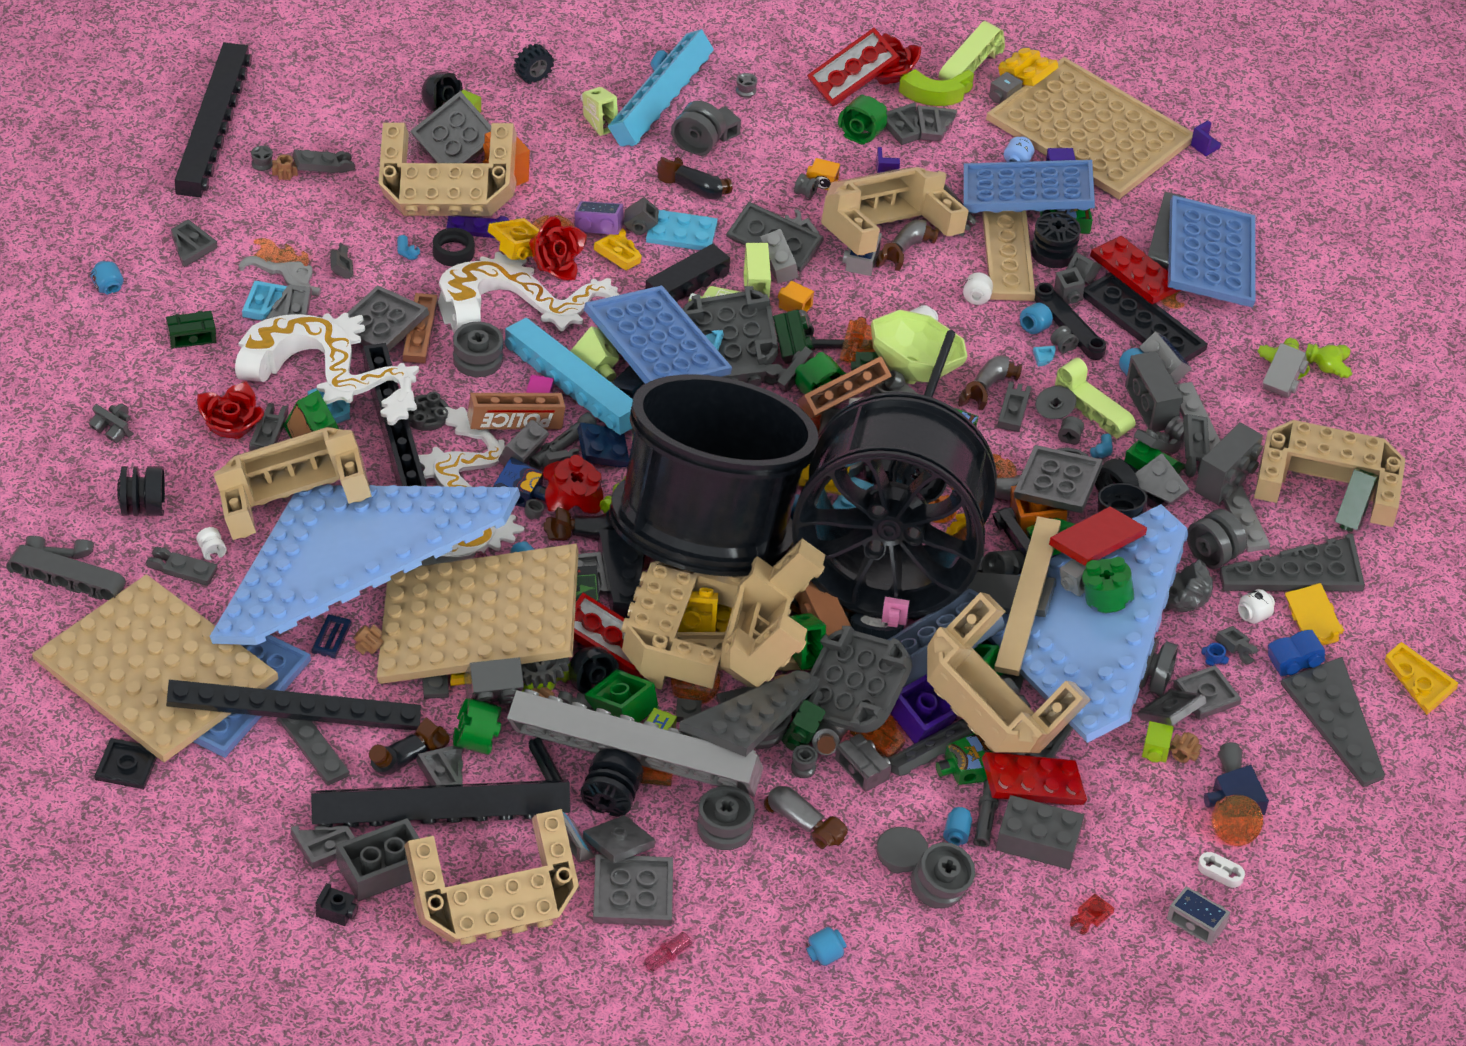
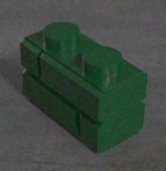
M793 310L773 316L780 352L785 364L792 363L793 356L798 351H802L805 346L810 350L814 349L810 336L807 337L805 329H809L806 315L802 316L799 310Z
M198 311L196 313L175 314L166 317L167 334L171 349L217 343L212 311Z
M804 700L781 740L783 744L791 751H794L797 746L808 745L826 713L825 710L808 700Z

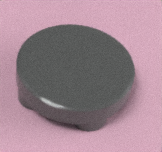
M429 392L427 395L414 397L417 409L415 411H408V422L412 428L421 431H432L445 425L448 416V410L445 407L449 406L440 398L439 393Z
M893 827L881 834L877 842L876 852L880 862L889 868L891 872L896 874L911 872L923 853L928 849V843L924 836L914 829Z

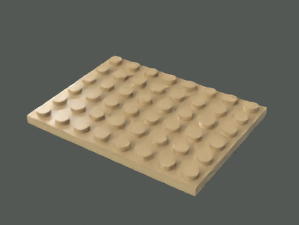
M1065 57L1058 61L1059 68L1034 86H1023L989 111L986 116V120L1014 137L1022 136L1028 138L1032 142L1034 149L1046 156L1048 148H1073L1076 160H1092L1094 185L1117 199H1121L1188 147L1193 136L1192 131Z
M577 544L419 566L407 573L400 571L391 575V580L387 582L381 639L384 642L380 646L377 670L379 684L466 672L469 664L472 662L520 657L521 664L573 657L579 553Z
M147 574L118 593L115 598H111L32 653L33 659L60 682L164 763L231 714L228 712L167 707L169 679L266 689L278 680V672L242 645L212 644L210 635L215 625Z

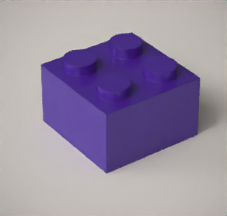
M927 674L903 687L890 713L914 744L951 725L958 716L950 708L951 705L935 693L934 688L927 681Z

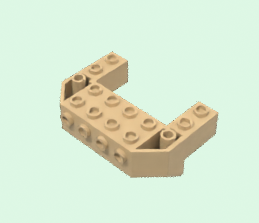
M383 123L378 183L383 195L403 216H492L514 196L517 183L514 175L517 133L513 123H491L489 163H407L409 133L405 123Z
M912 167L831 182L825 197L821 223L855 254L865 255L866 253L876 252L880 228L876 226L877 224L911 219L912 217L922 215L944 235L954 236L964 233L969 210L944 190L947 175L945 172H932L924 168Z
M1292 420L1267 431L1254 498L1277 503L1282 482L1285 483L1287 471L1349 483L1354 469L1359 468L1379 475L1370 500L1373 501L1370 523L1393 527L1399 508L1406 459L1384 438Z
M331 427L322 428L236 455L225 466L214 473V478L220 491L224 518L233 540L246 538L256 533L251 507L264 505L278 498H286L291 494L301 491H309L326 483L331 484L340 479L349 504L361 502L366 498L372 497L363 458L352 430H341Z
M801 539L773 567L758 556L753 560L751 572L747 577H743L738 586L722 644L721 669L747 687L757 688L765 681L769 682L778 668H784L795 652L800 653L806 645L805 636L807 629L789 617L791 613L790 604L799 591L803 592L808 587L812 578H818L825 568L823 566L825 554L804 539Z
M659 561L651 562L648 571L642 572L639 583L641 587L637 586L633 601L636 602L630 603L627 614L630 618H625L623 621L621 632H624L625 636L622 651L636 669L648 681L655 684L657 689L662 690L666 676L713 689L719 671L722 651L676 639L675 637L692 591H699L702 587L712 588L714 593H718V604L733 608L738 586L743 577L747 576L706 575L682 570Z
M980 592L947 628L939 627L927 646V681L934 688L935 693L951 705L952 711L968 723L967 726L970 730L985 741L984 744L992 752L1040 753L1091 699L1075 682L1065 681L1034 712L972 648L1006 612L989 594Z
M562 809L536 814L531 819L542 867L445 887L434 836L408 841L404 847L415 893L413 903L420 923L451 943L460 942L461 945L477 942L476 938L486 936L487 940L502 936V932L512 930V934L528 931L527 927L537 925L538 929L552 926L553 921L560 917L579 887Z

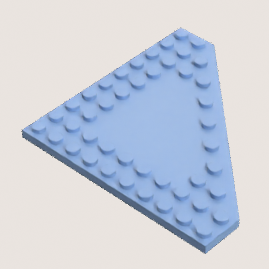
M320 485L309 491L294 493L210 635L212 644L258 645L266 641V636L276 631L281 634L298 626L297 621L307 616L312 619L328 611V606L338 601H341L343 604L359 596L360 590L369 586L376 588L390 581L391 575L400 571L407 573L421 566V561L431 556L436 559L452 551V546L462 541L467 544L483 536L482 531L494 526L498 529L504 526L520 497L519 488L506 486L369 485L372 497L350 504L342 485Z
M1162 504L1132 518L1147 527L1146 535L1101 558L1112 559L1114 557H1122L1131 569L1134 599L1132 602L1129 600L1125 604L1124 609L1112 613H1102L1092 605L1089 607L1086 602L1085 593L1077 596L1071 591L1065 590L1061 585L1059 568L1072 560V558L1061 553L1053 557L1050 562L1047 577L1055 578L1056 586L1046 617L1035 616L1020 674L1045 700L1065 681H1072L1077 684L1091 700L1068 724L1087 743L1129 722L1132 716L1133 704L1136 703L1139 694V685L1141 679L1143 680L1148 656L1151 655L1155 643L1154 637L1159 630L1162 620L1161 615L1169 598V589L1173 585L1176 567L1180 563L1183 545L1188 537L1187 527ZM1009 614L1002 615L1005 623V628L1007 625ZM1005 628L997 632L995 636L987 639L992 645H998L999 649Z

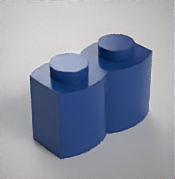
M1304 630L1291 637L1280 638L1268 644V656L1279 675L1286 676L1294 675L1302 668L1307 669L1319 666L1325 661V649L1313 630Z

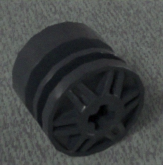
M1049 212L1040 216L1035 224L1034 239L1031 247L1032 257L1036 262L1049 268L1067 267L1078 250L1081 233L1078 221L1072 216L1061 212Z
M891 460L888 467L889 482H898L909 486L925 469L907 462ZM936 478L922 487L919 493L925 498L927 503L933 502L943 494L947 483L941 478Z
M121 466V473L117 484V498L122 516H129V505L133 506L134 516L139 515L140 505H145L147 516H164V510H162V503H165L163 466H147L145 477H140L138 466L133 467L132 477L129 475V467Z
M1110 484L1103 487L1098 494L1097 511L1100 512L1111 506L1132 519L1147 511V494L1143 489L1132 484Z
M617 749L599 751L592 760L589 773L581 788L580 796L583 802L591 810L599 813L607 812L615 817L626 815L631 810L636 792L643 779L644 770L642 765L635 757Z

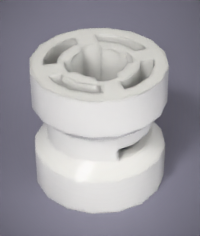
M204 528L197 534V543L206 560H212L210 557L212 553H217L219 558L225 555L227 549L221 540V534L217 528Z

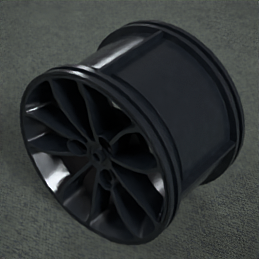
M698 374L673 375L652 380L640 387L633 397L630 410V423L634 430L626 478L615 488L609 508V517L613 528L623 540L636 550L659 562L682 570L715 576H748L752 570L751 564L757 556L773 567L793 546L792 519L790 515L802 470L812 462L819 438L814 422L802 409L782 396L759 386L730 378Z
M885 392L852 402L836 413L826 423L818 436L815 455L809 465V480L799 495L793 515V545L795 546L801 539H804L825 554L823 563L825 568L818 578H812L811 582L820 591L837 597L842 607L861 615L882 619L885 597L909 600L907 619L931 614L956 600L971 584L979 569L985 544L984 524L990 515L997 487V472L993 454L982 433L965 415L935 398L909 392ZM881 459L903 461L917 465L925 470L909 486L903 483L889 482ZM865 462L871 469L877 484L867 490L858 487L848 475L847 469L849 466ZM941 478L952 489V493L944 501L928 504L919 491L932 480ZM831 479L838 491L856 508L834 509L824 489ZM961 507L964 510L966 526L952 536L930 524V522L950 516Z

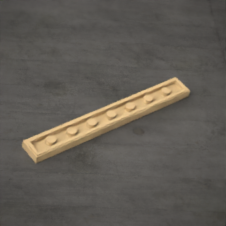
M1037 516L995 663V672L1019 676L1054 547L1049 545L1050 537L1059 533L1060 520Z

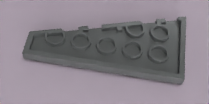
M1353 533L1347 534L1345 538L1335 540V538L1327 539L1326 543L1320 545L1312 543L1281 551L1277 556L1270 557L1265 555L1261 556L1260 560L1249 562L1246 560L1222 566L1219 573L1223 591H1255L1257 589L1264 591H1292L1317 583H1321L1325 591L1363 592L1365 587Z
M1343 657L1282 679L1281 685L1362 787L1384 780L1385 773Z
M796 670L680 721L679 730L746 757L819 687L820 678L810 675L808 672Z

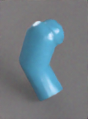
M664 50L657 51L651 60L650 65L653 71L668 56V53Z
M405 235L398 236V254L408 260L417 259L420 254L419 247L414 248L415 245L409 247L408 237Z
M1103 434L1101 436V443L1090 449L1091 457L1103 459L1110 456L1113 452L1112 436L1110 434Z

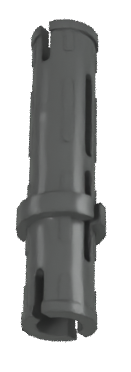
M576 422L552 442L545 443L539 452L529 458L530 466L539 470L543 466L546 453L565 450L579 439L577 428L580 423Z
M988 780L984 781L983 795L979 798L978 805L980 811L973 841L974 845L989 847L994 813L999 804L997 798H992Z

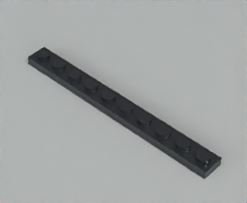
M170 679L166 701L167 707L398 730H417L420 725L421 705Z

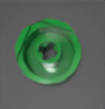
M859 95L841 111L838 117L839 128L842 127L846 139L864 145L871 142L886 127L887 108L883 103L870 96Z
M820 352L805 364H800L796 368L795 384L799 391L805 395L846 373L830 356Z
M1122 557L1087 562L1082 578L1085 598L1089 607L1092 605L1099 612L1112 613L1124 609L1125 604L1129 600L1132 602L1134 599V588L1131 569Z
M465 699L457 716L459 724L458 728H454L453 745L489 755L493 745L492 738L498 737L501 729V723L497 722L501 714V707L475 699Z

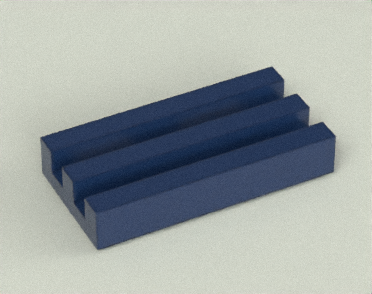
M328 614L313 645L312 653H319L325 657L328 655L336 659L352 624L351 620ZM331 622H336L325 647H320ZM344 624L333 649H330L340 625Z

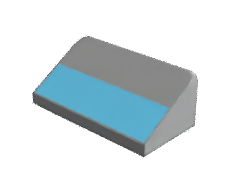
M562 811L570 848L576 860L581 863L594 858V853L583 839V835L575 822Z

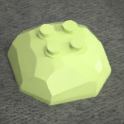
M897 310L872 320L871 335L873 348L878 357L882 356L889 371L895 370L903 374L905 382L908 384L929 382L945 335L950 329L929 315L905 310ZM956 333L940 378L962 366L968 357L964 339Z

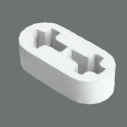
M1213 852L1203 853L1199 858L1198 869L1205 876L1231 888L1239 887L1243 883L1245 871L1240 865ZM1213 862L1214 865L1209 867L1206 866V863ZM1232 873L1237 874V876H1234L1233 878L1229 877V875H1231Z

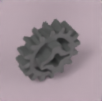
M569 658L521 664L525 685L528 686L533 683L534 688H537L539 684L547 687L550 681L553 684L557 683L556 678H564L563 671L569 670Z

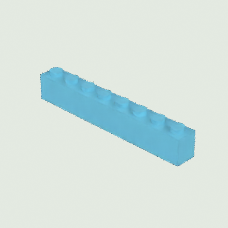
M702 29L686 33L607 126L619 146H634L639 143L640 137L650 130V125L660 118V113L670 106L671 100L680 94L681 88L690 82L691 76L696 74L700 70L699 67L709 59L708 56L714 49Z
M527 317L505 328V345L510 351L513 350L538 373L545 377L554 378L556 386L563 390L566 395L577 401L580 406L590 411L594 417L604 422L608 428L613 429L619 435L632 429L630 410L633 399Z

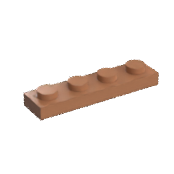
M415 293L414 302L427 307L429 315L407 334L403 351V362L426 364L438 295Z

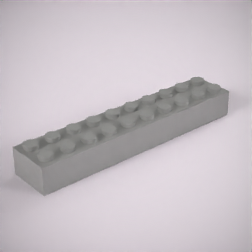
M525 689L524 692L516 690L507 719L518 733L596 754L605 749H617L635 757L642 766L714 786L736 787L751 796L756 794L763 765L754 750L745 757L693 735L692 737L683 735L681 730L675 728L664 730L658 728L659 725L653 722L644 721V724L634 722L635 719L627 715H620L619 718L612 716L609 711L597 708L596 711L586 709V705L578 702H572L571 705L563 703L561 698L555 696L544 698L533 690Z

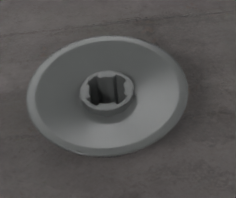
M1052 386L1040 392L1036 398L1035 406L1039 414L1045 418L1062 419L1068 416L1075 408L1076 397L1066 387Z

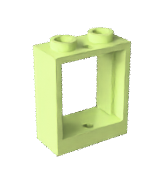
M746 243L743 272L744 286H753L754 290L760 291L764 295L767 294L770 297L771 273L768 243Z

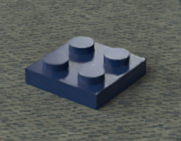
M580 422L577 430L584 460L593 464L618 468L628 467L629 454L624 433L619 435L613 429L606 426Z

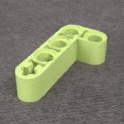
M983 21L941 68L938 76L939 80L952 79L966 70L974 73L988 56L995 59L996 55L1002 54L1005 48L1003 30L987 21Z
M1074 358L1059 368L1055 386L1066 387L1075 394V408L1082 411L1081 414L1091 421L1097 422L1099 427L1116 439L1135 427V419L1129 411L1086 381L1088 369L1082 359Z

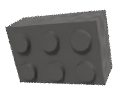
M1157 351L1131 355L1125 387L1147 428L1155 432L1163 431L1174 417H1180V406L1183 403L1182 392L1177 389L1173 376L1169 375L1163 359H1160Z
M1239 422L1202 458L1194 492L1217 505L1224 498L1228 499L1236 486L1240 487L1250 473L1253 474L1258 468L1259 462L1257 459L1263 449L1261 445L1263 435Z
M520 657L470 663L464 675L466 698L486 703L498 702L499 706L512 705L516 690L522 691L524 688Z
M1010 795L999 830L996 851L1070 870L1084 814Z
M408 818L336 844L337 866L356 896L357 901L412 881L404 845L410 840L420 838Z

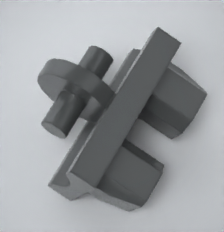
M123 403L118 404L116 407L111 405L109 411L98 404L94 405L92 410L95 415L88 423L92 429L101 433L109 425L110 428L105 435L116 444L124 436L130 438L134 434L128 429L127 422L131 417L128 415V407Z

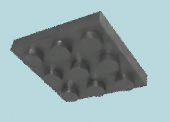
M459 91L414 127L411 133L437 163H470L484 152L485 133L491 132V125L466 96Z
M379 285L347 312L349 318L358 315L363 316L364 320L360 325L365 326V331L356 334L361 337L359 344L366 346L386 343L388 352L429 315L427 307Z
M1035 445L1014 490V498L1083 513L1102 468V459Z
M595 855L593 923L672 926L673 857L631 856L613 864L604 855Z

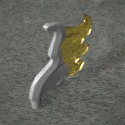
M258 238L253 240L254 244H260L261 248L256 254L248 256L238 265L240 271H243L246 266L253 265L271 274L278 273L283 276L287 286L290 284L311 287L312 295L319 297L321 288L309 284L313 275L312 266L308 265L309 259L306 252L302 251V256H297L294 249L288 244H285L286 249H279L270 239Z

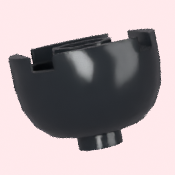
M436 72L427 77L423 83L421 95L428 109L433 112L443 105V102H447L459 91L463 90L462 82L457 80V75L449 72Z
M595 646L579 650L572 657L568 666L569 679L575 689L582 694L589 692L592 689V684H599L614 671L619 670V664L613 655L605 649Z

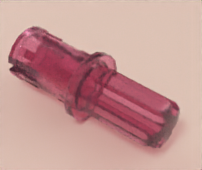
M681 932L668 943L663 942L657 951L645 958L646 968L653 972L671 960L673 962L678 954L691 947L692 941L685 932Z

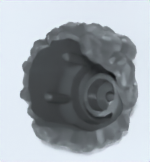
M1200 559L1190 566H1186L1181 573H1176L1173 585L1169 589V598L1165 608L1180 613L1191 612L1203 607L1209 601L1213 590V579L1205 563Z

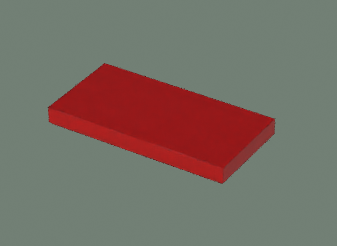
M1110 506L1050 537L1049 545L1086 566L1087 562L1099 560L1146 535L1147 527Z

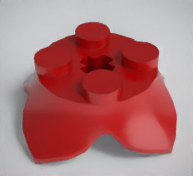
M884 33L882 37L900 58L899 61L875 77L880 84L887 85L900 82V77L913 70V67L920 58L922 48L917 45H909L904 48L900 40Z
M549 217L543 223L539 232L529 242L537 268L561 280H575L578 268L574 262V257L582 252L587 235L577 227L561 226V220L558 217Z
M246 381L231 386L222 397L214 392L197 395L198 410L206 421V426L209 427L211 432L220 437L240 439L264 416V409L260 406L256 407L255 393Z
M573 455L571 458L556 461L545 466L543 477L549 481L545 490V501L548 511L555 512L557 507L569 511L574 506H579L583 512L588 514L600 512V502L604 499L601 487L602 476L591 463L579 455Z

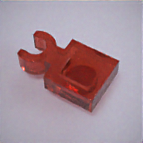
M1093 894L1078 908L1079 914L1071 918L1070 926L1073 927L1076 923H1082L1084 926L1081 928L1080 933L1082 935L1086 934L1091 923L1098 927L1114 913L1115 908L1098 895Z

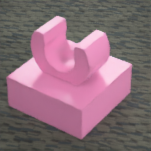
M885 597L882 622L888 623L890 627L897 628L898 624L906 626L909 600Z

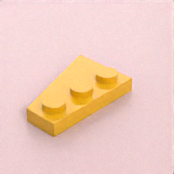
M1402 642L1385 657L1387 665L1426 715L1441 704L1458 687L1457 681Z

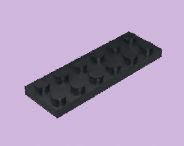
M1111 272L1084 288L1083 298L1141 343H1144L1156 331L1170 341L1186 362L1207 350L1208 343L1157 304H1150Z

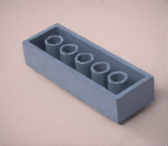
M969 588L949 605L926 615L888 639L890 641L892 638L899 640L912 658V669L904 687L927 674V646L939 627L947 628L979 594L978 592ZM1002 616L974 644L973 649L1005 628Z

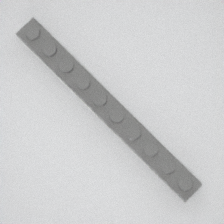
M1193 383L1175 384L1183 395V403L1180 406L1182 417L1186 414L1208 418L1209 448L1211 451L1220 442V439ZM1242 485L1240 487L1236 486L1228 499L1224 498L1222 501L1227 511L1240 521L1247 537L1246 551L1253 552L1269 549V540Z

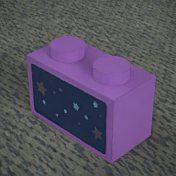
M580 201L574 212L575 227L584 233L618 235L624 225L623 204Z

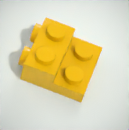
M1022 48L1018 52H1014L1012 57L1006 59L1005 62L1002 61L998 67L1000 76L1008 72L1022 80V85L1027 86L1036 85L1059 68L1057 60L1048 59L1047 57L1041 58L1039 50H1031L1030 48Z
M525 218L489 224L487 232L500 241L499 250L507 255L509 259L525 260L529 256L533 257L529 242L539 232L537 227Z
M702 587L699 591H692L678 632H715L718 593H714V590L708 587Z

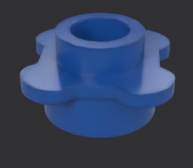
M1211 643L1207 647L1202 648L1201 653L1205 655V663L1207 665L1214 666L1220 663L1225 665L1228 663L1229 658L1225 656L1226 649L1222 644Z

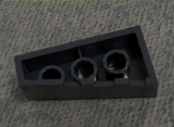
M599 529L598 550L602 555L610 609L623 618H630L627 616L631 602H636L633 599L637 586L641 587L639 583L643 572L645 554L629 545L616 530Z

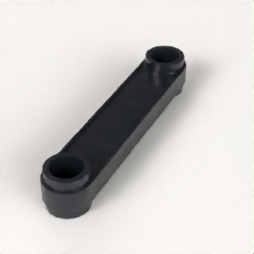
M1044 282L1038 284L1035 289V302L1043 303L1049 307L1053 320L1059 327L1067 326L1070 328L1071 334L1076 335L1079 339L1077 346L1088 358L1092 360L1103 358L1106 352L1105 340L1100 338L1057 294L1051 284Z
M1005 507L992 513L998 530H1004L1016 549L1024 555L1025 561L1030 539L1017 523L1013 509Z

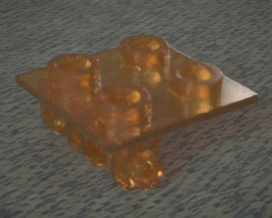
M858 317L855 321L849 320L839 360L851 363V361H856V352H875L872 343L871 325L867 324L866 318Z

